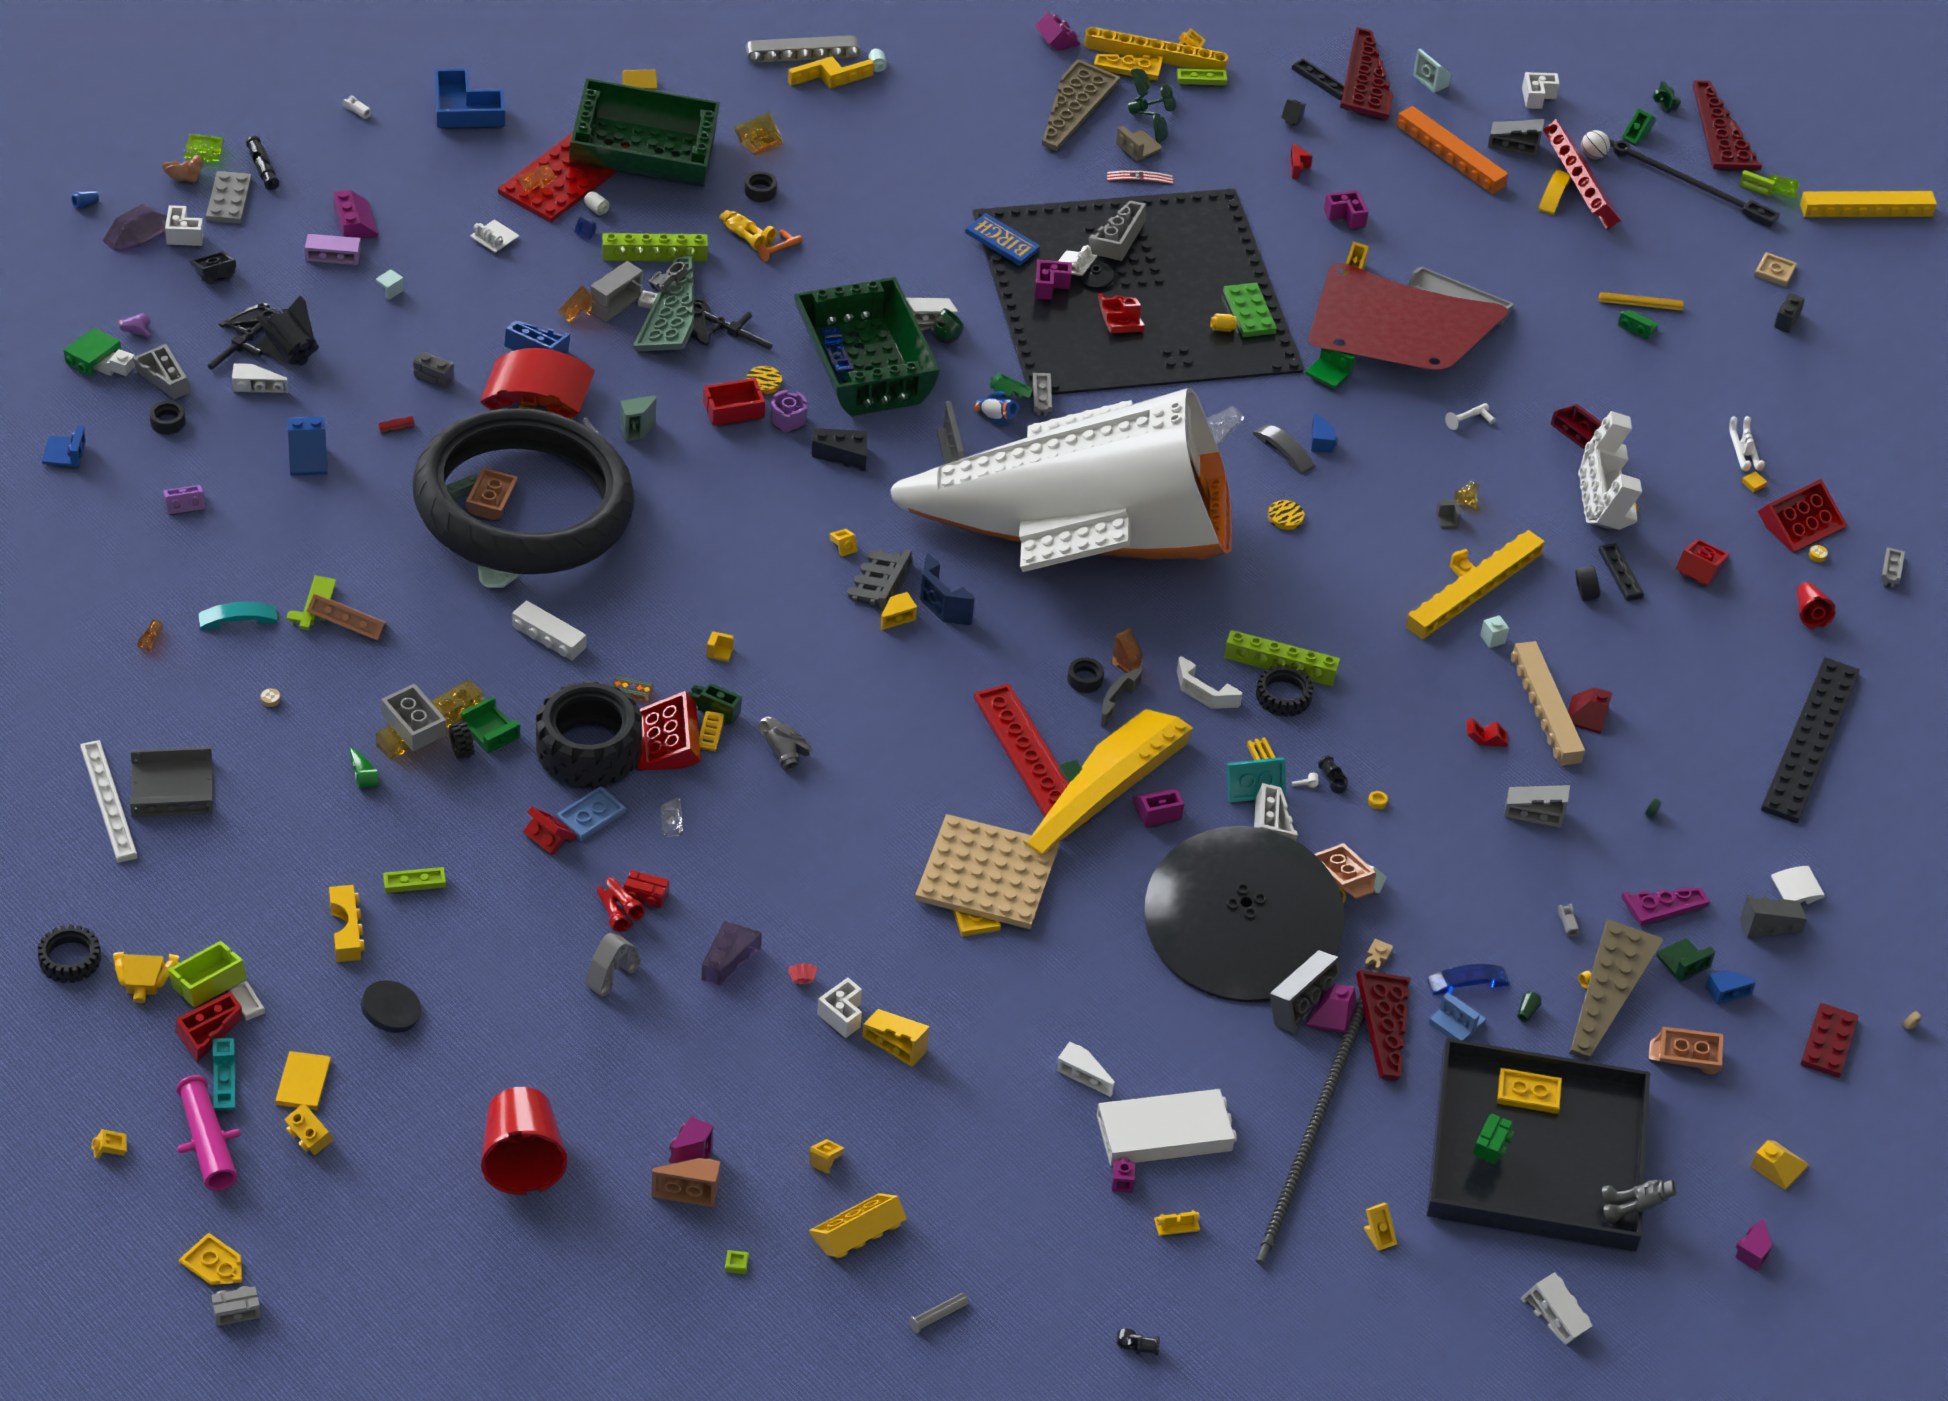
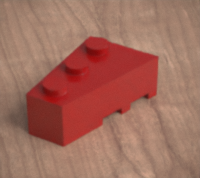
M229 992L176 1018L175 1032L196 1062L213 1048V1039L223 1038L241 1020L242 1006L233 993Z

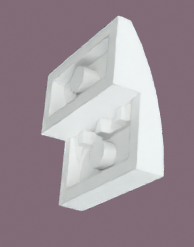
M1809 866L1789 868L1771 875L1782 899L1795 900L1800 903L1805 901L1806 904H1810L1825 897Z

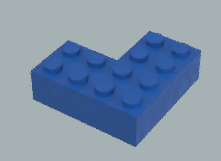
M468 68L434 69L437 128L505 126L504 89L470 90Z

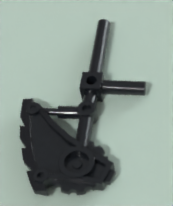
M702 298L694 299V328L691 335L693 337L696 336L700 342L706 345L709 344V336L718 329L725 328L727 329V334L735 338L739 335L768 350H771L773 347L772 343L742 329V326L752 318L751 312H747L737 322L732 321L729 323L725 321L724 317H716L710 314L707 300ZM705 319L715 324L709 332Z
M260 303L246 308L242 312H237L220 322V327L233 328L243 334V336H235L231 340V346L208 364V368L213 370L236 350L239 352L245 350L260 357L262 350L246 343L253 340L254 335L264 328L256 317L260 315L269 318L274 313L280 314L281 312L274 308L270 309L267 303Z

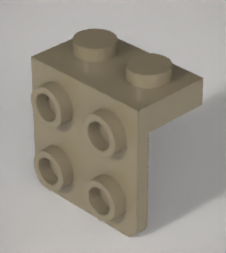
M1124 126L1119 127L1117 130L1116 144L1136 161L1161 151L1162 146L1143 130L1133 134Z

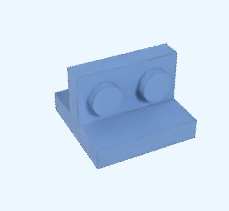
M1448 992L1442 997L1440 1009L1429 1019V1024L1445 1036L1462 1041H1467L1486 1022L1485 1017Z

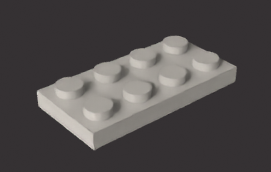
M217 171L206 213V221L242 223L252 174Z

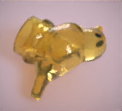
M1470 481L1463 488L1456 490L1454 498L1457 504H1467L1475 511H1479L1480 507L1477 503L1479 484Z

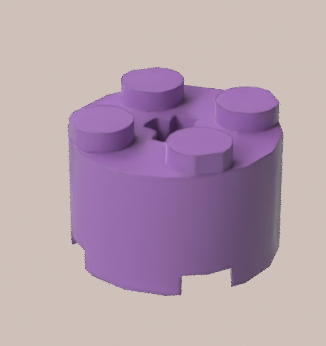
M788 390L776 393L771 401L772 423L780 428L782 432L786 433L805 425L807 414V399L800 392H797V394L788 393Z

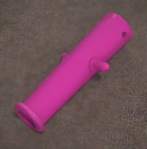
M188 1076L177 1084L176 1092L182 1099L192 1139L189 1143L179 1145L177 1150L179 1153L194 1150L206 1188L212 1191L224 1190L231 1187L237 1181L238 1176L226 1143L227 1140L239 1137L241 1132L238 1129L227 1132L221 1130L207 1090L209 1082L203 1076Z

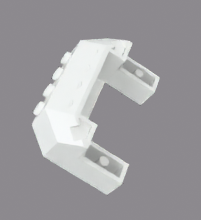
M1610 411L1608 416L1603 419L1602 425L1594 432L1593 438L1590 442H1587L1578 475L1581 482L1580 488L1582 489L1586 522L1607 529L1620 530L1638 521L1636 507L1633 504L1642 493L1640 479L1623 475L1621 470L1628 461L1626 445L1622 443L1632 430L1631 419L1629 416Z

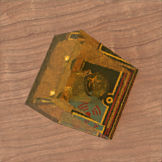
M770 111L734 127L740 143L754 155L783 143Z

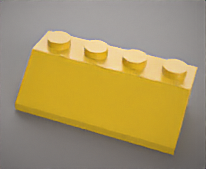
M878 1193L808 1231L826 1255L841 1258L848 1254V1250L864 1246L866 1244L865 1241L881 1237L884 1231L900 1227L901 1222L907 1220L898 1196Z

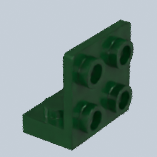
M1685 938L1657 951L1656 956L1681 982L1710 968L1715 951L1711 946L1704 950H1698L1689 939Z

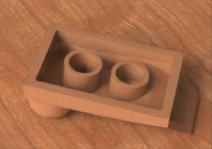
M482 468L466 500L465 507L468 512L491 520L501 519L516 486L518 477Z
M1344 843L1315 854L1329 870L1337 885L1355 899L1374 893L1376 872Z
M1662 1027L1660 1033L1650 1040L1649 1059L1697 1067L1709 1075L1721 1071L1723 1034Z

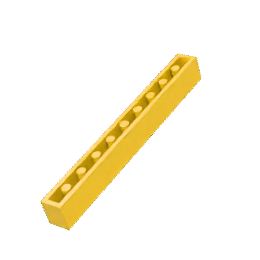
M1530 530L1519 534L1515 540L1508 542L1501 550L1495 551L1491 557L1484 559L1477 567L1471 568L1467 574L1460 576L1453 584L1447 585L1439 594L1436 593L1429 601L1423 602L1415 611L1412 610L1407 616L1406 628L1420 639H1425L1541 556L1545 541Z

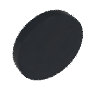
M382 980L374 982L366 988L361 998V1010L366 1019L375 1027L387 1032L399 1033L411 1029L415 1026L421 1014V1004L416 994L407 986L395 981Z

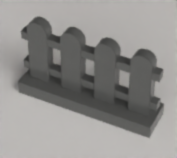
M880 549L868 552V561L871 563H863L861 565V572L865 575L854 577V584L858 588H849L847 590L848 597L854 602L858 600L870 602V605L878 603L880 611L883 612L890 597L898 594L914 564L912 550L904 549L902 555L897 552L896 554L884 553Z

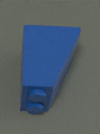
M325 416L287 418L290 475L328 474Z

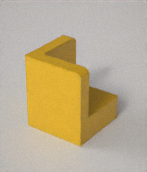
M712 631L707 642L706 657L729 662L734 650V636Z

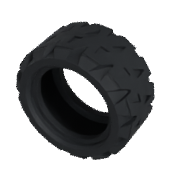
M583 681V683L579 684L571 683L562 686L561 690L557 693L553 691L544 699V705L539 706L536 714V752L540 764L544 770H550V775L560 782H568L570 786L580 788L592 786V788L607 786L610 782L616 783L628 775L629 771L634 770L642 754V715L640 708L627 692H622L618 687L608 683L600 684L597 681ZM584 724L602 725L616 733L612 739L594 745L577 744L562 736L568 729Z

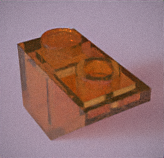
M1127 628L1115 636L1114 650L1112 652V664L1125 673L1138 669L1142 664L1143 652L1133 632Z

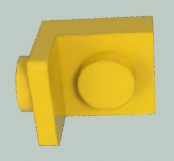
M1191 28L1187 33L1183 32L1179 37V44L1183 45L1186 43L1188 46L1202 48L1206 39Z
M843 529L829 534L830 541L838 545L840 556H846L858 551L855 534L849 530Z
M1467 549L1456 551L1451 556L1449 567L1458 577L1464 576L1471 568H1475L1467 559L1469 552Z
M102 1129L92 1141L91 1147L94 1150V1158L99 1159L103 1152L124 1156L127 1151L126 1134Z

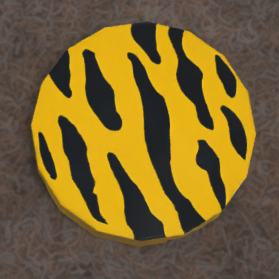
M758 366L751 369L747 374V379L756 378L760 391L764 392V394L775 393L781 387L782 375L773 367Z
M1288 500L1274 502L1268 511L1270 523H1274L1275 527L1283 530H1293L1297 526H1301L1305 515L1300 505Z

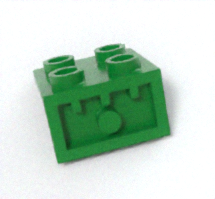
M1321 348L1320 358L1306 370L1305 374L1335 389L1352 373L1356 356Z

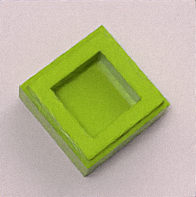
M727 1250L725 1272L746 1274L749 1252Z

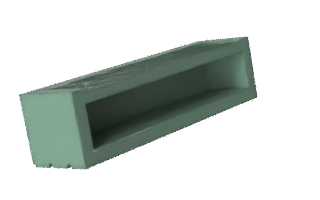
M472 474L446 485L452 499L455 500L469 494L477 477L475 474Z

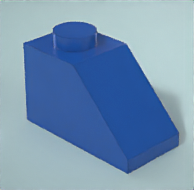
M1314 414L1311 451L1332 453L1333 447L1337 446L1338 443L1335 428L1320 415Z
M1730 970L1715 971L1709 974L1706 989L1718 1005L1752 995L1756 981Z

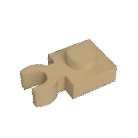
M1374 939L1367 952L1368 958L1365 961L1364 968L1367 969L1369 965H1374L1375 970L1379 971L1381 963L1385 964L1393 946Z

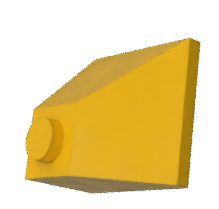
M1767 1140L1756 1152L1751 1165L1754 1170L1783 1190H1786L1809 1166L1807 1162L1772 1140Z

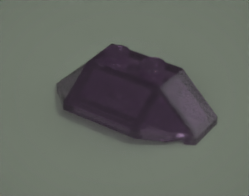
M143 203L117 217L104 237L103 242L114 251L120 250V248L139 247L165 232L167 215L158 208Z

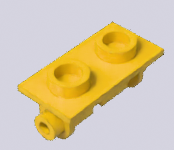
M1194 1210L1180 1213L1179 1215L1160 1214V1217L1154 1218L1159 1236L1200 1231L1198 1224L1200 1215L1199 1212Z

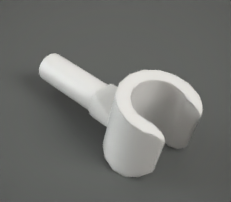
M1310 773L1308 779L1291 782L1292 787L1308 785L1310 788H1316L1318 785V774Z

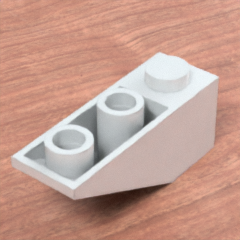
M234 363L232 373L233 392L288 393L286 377L253 364Z

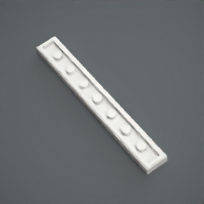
M100 740L80 744L117 863L138 859Z

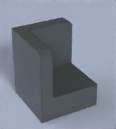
M1456 499L1438 501L1436 516L1441 529L1459 527L1461 512Z

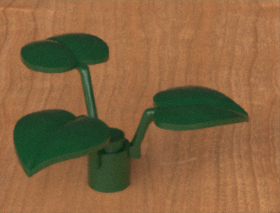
M1132 69L1130 73L1133 76L1137 92L1140 96L1128 103L1129 112L1132 115L1137 113L1139 115H1152L1155 140L1157 143H1160L1168 136L1166 120L1160 116V113L1146 112V109H1148V105L1164 102L1165 109L1169 112L1173 111L1176 108V100L1173 96L1172 88L1168 84H1163L1161 86L1162 99L1147 102L1142 98L1148 94L1147 90L1150 88L1148 75L1142 69Z

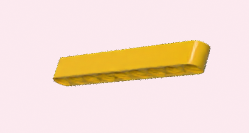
M1095 27L1087 28L1085 33L1084 46L1088 49L1123 56L1133 55L1134 58H1143V55H1150V58L1164 56V64L1190 69H1227L1228 55L1223 52Z

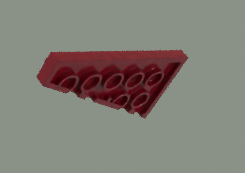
M1359 970L1356 973V978L1379 1078L1397 1081L1401 1077L1403 1057L1401 1052L1404 1047L1403 1034L1406 1031L1408 1011L1406 1002L1409 998L1408 985L1411 978Z

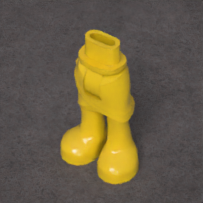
M727 210L719 216V219L723 221V224L731 232L745 239L756 251H758L760 244L769 247L776 238V228L767 226L763 231L753 221L739 213L737 214L735 211L730 212Z

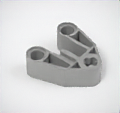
M606 934L592 957L585 985L601 997L606 996L613 986L614 969L617 970L620 966L630 974L638 969L641 959L636 947L620 935Z

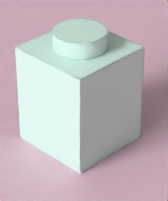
M1500 615L1483 621L1480 636L1489 648L1506 643L1509 627Z

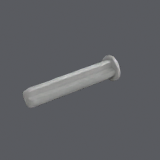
M961 1293L915 1318L910 1317L909 1325L913 1332L919 1333L922 1328L968 1304V1297Z

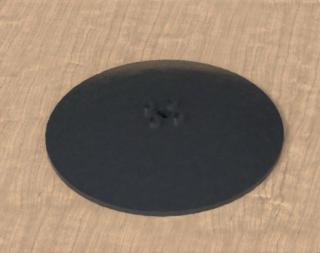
M1230 826L1208 830L1194 835L1172 849L1159 863L1151 877L1144 907L1145 923L1151 943L1161 960L1175 975L1190 986L1206 994L1240 1002L1271 1000L1270 993L1318 950L1335 956L1341 943L1345 919L1344 905L1337 883L1326 866L1315 854L1287 836L1270 830L1247 826ZM1248 901L1251 903V906L1243 907L1241 902Z

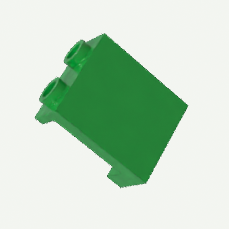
M93 328L63 349L64 360L68 366L92 377L94 375L93 367L111 353L117 352L118 349L122 350L120 340Z
M494 697L483 700L481 703L467 708L461 713V722L465 721L472 734L471 736L488 754L520 738V723L516 719L510 722L496 707V699Z

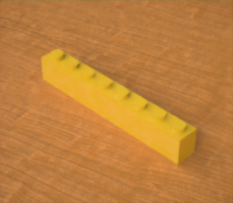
M1932 191L1803 192L1800 201L1804 217H1933L1937 206Z

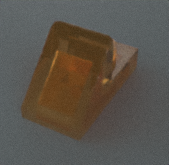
M582 285L558 311L570 323L582 311L590 316L593 296Z

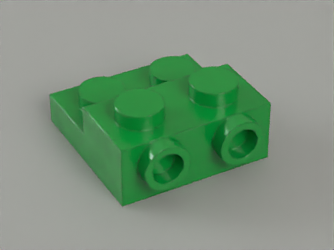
M997 372L996 376L993 375L989 382L990 388H993L995 392L1005 391L1006 394L1000 395L1003 397H1010L1012 392H1014V395L1024 399L1025 396L1029 398L1032 393L1030 386Z

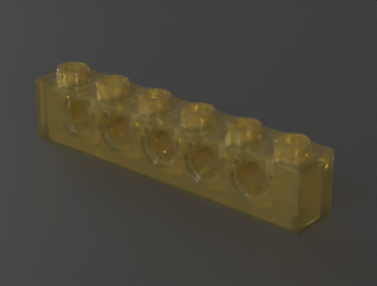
M468 679L430 702L446 719V728H448L449 725L461 719L463 711L481 703L484 700L483 691ZM391 725L376 733V747L390 760L410 749Z

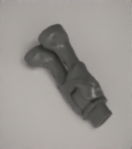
M1663 1179L1660 1181L1650 1180L1642 1185L1620 1192L1610 1185L1602 1187V1195L1607 1203L1604 1206L1605 1217L1610 1224H1613L1634 1211L1644 1212L1647 1208L1668 1201L1669 1197L1676 1195L1674 1180L1666 1182ZM1637 1198L1636 1201H1633V1202H1630V1203H1627V1204H1624V1205H1620V1204H1622V1203H1624V1202H1627V1201H1629V1200H1632V1199Z

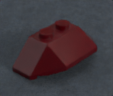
M1578 404L1555 410L1551 425L1585 450L1587 442H1590L1594 432L1599 429L1602 422Z

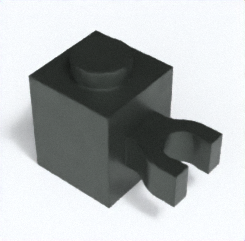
M1287 99L1281 118L1290 125L1300 123L1306 104L1293 99Z

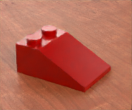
M1697 538L1683 550L1675 569L1683 576L1695 578L1699 584L1709 585L1730 554Z

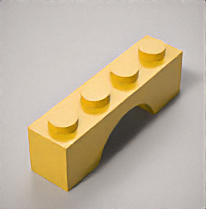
M354 885L329 887L331 916L339 917L347 923L341 931L334 933L336 962L361 960V952H364L365 948L364 939L359 938V936H363L362 924H358V920H361L360 908H356V905H359V894L354 893Z

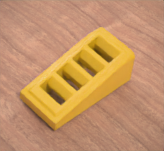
M710 711L705 712L699 735L700 749L716 752L724 726V714Z

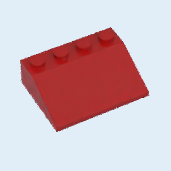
M1822 479L1773 501L1757 511L1766 528L1792 553L1848 526Z
M686 691L640 708L642 715V754L638 763L640 771L682 769L701 762L697 707Z

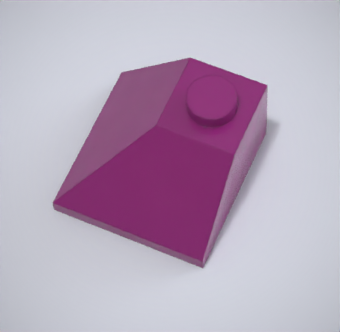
M1334 984L1326 992L1323 991L1319 1002L1312 1008L1306 1027L1346 1033L1357 1005L1355 987Z

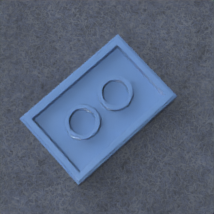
M600 786L555 814V818L577 835L576 838L582 842L626 814L627 808Z

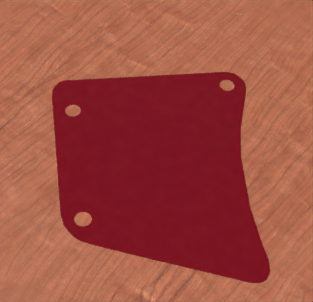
M1338 263L1329 267L1308 341L1312 345L1324 349L1426 369H1444L1451 367L1507 315L1508 309L1496 303L1457 298L1409 287L1355 266ZM1343 268L1347 269L1349 273L1341 275L1337 270ZM1341 339L1345 341V345L1337 346L1334 344V340ZM1437 358L1440 360V364L1433 365L1429 362V359Z

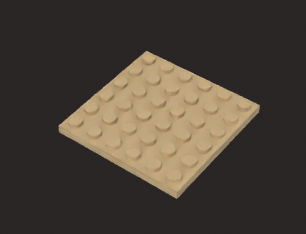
M946 814L916 891L915 900L1031 929L1053 868L1060 842L1041 856L1026 845L1032 835Z

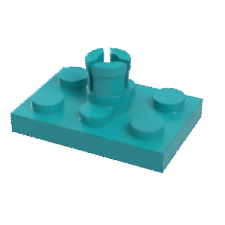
M1283 757L1227 763L1228 801L1230 803L1256 800L1262 783L1281 787L1284 796H1286V768Z

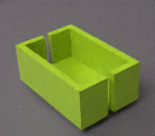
M222 941L168 969L172 988L182 997L184 996V999L194 1008L247 979L243 960L236 953L231 952V949Z

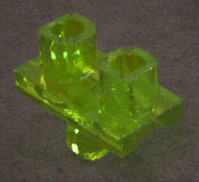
M1770 173L1769 179L1775 181L1772 192L1779 193V195L1796 197L1800 180Z

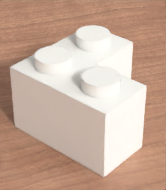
M1525 72L1522 91L1526 108L1542 109L1544 99H1556L1559 88L1557 73Z
M169 205L165 226L166 244L202 246L204 236L203 218H187V206Z
M847 977L818 999L817 1015L847 1038L861 1027L862 1012L857 1007L861 1005L862 989Z

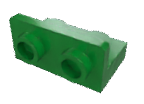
M1628 309L1626 312L1622 311L1620 313L1618 326L1648 340L1657 330L1658 323Z

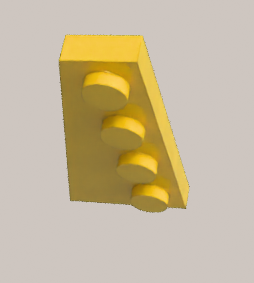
M1097 54L1094 66L1108 72L1132 76L1130 70L1139 68L1146 72L1149 80L1158 81L1164 56L1150 58V55H1143V58H1134L1133 55L1119 57L1118 54Z

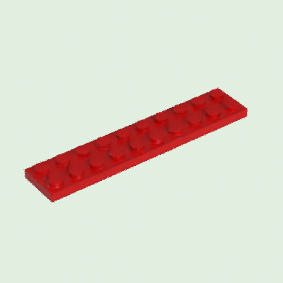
M1009 683L974 693V700L1045 817L1069 785L1060 772L1059 765Z

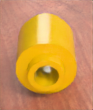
M1214 314V317H1211L1210 326L1214 331L1231 332L1236 330L1237 317L1232 316V314Z

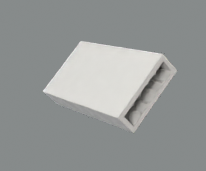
M1220 1089L1099 1103L1097 1119L1110 1166L1114 1165V1160L1118 1161L1121 1158H1127L1131 1162L1138 1163L1232 1151L1234 1142L1237 1141L1236 1131L1232 1130L1231 1115L1226 1111V1098L1222 1097Z

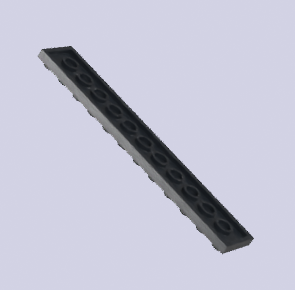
M1824 657L1765 797L1761 811L1798 823L1860 669Z

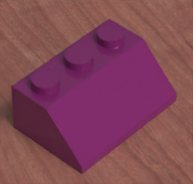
M352 190L333 192L334 210L342 237L360 239L378 237V231L368 200Z

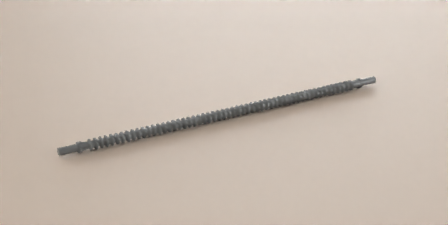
M1361 996L1358 998L1356 1008L1346 1033H1344L1343 1040H1341L1331 1070L1327 1075L1326 1083H1324L1317 1105L1313 1110L1312 1118L1308 1123L1301 1145L1297 1150L1296 1158L1292 1163L1285 1185L1275 1206L1276 1208L1264 1233L1265 1238L1261 1241V1249L1256 1259V1263L1259 1265L1265 1263L1269 1250L1274 1246L1273 1241L1277 1239L1282 1221L1292 1201L1291 1198L1295 1193L1304 1166L1308 1161L1311 1148H1313L1320 1126L1326 1115L1325 1113L1331 1103L1332 1095L1336 1090L1346 1060H1348L1356 1035L1362 1024L1361 1022L1365 1017Z

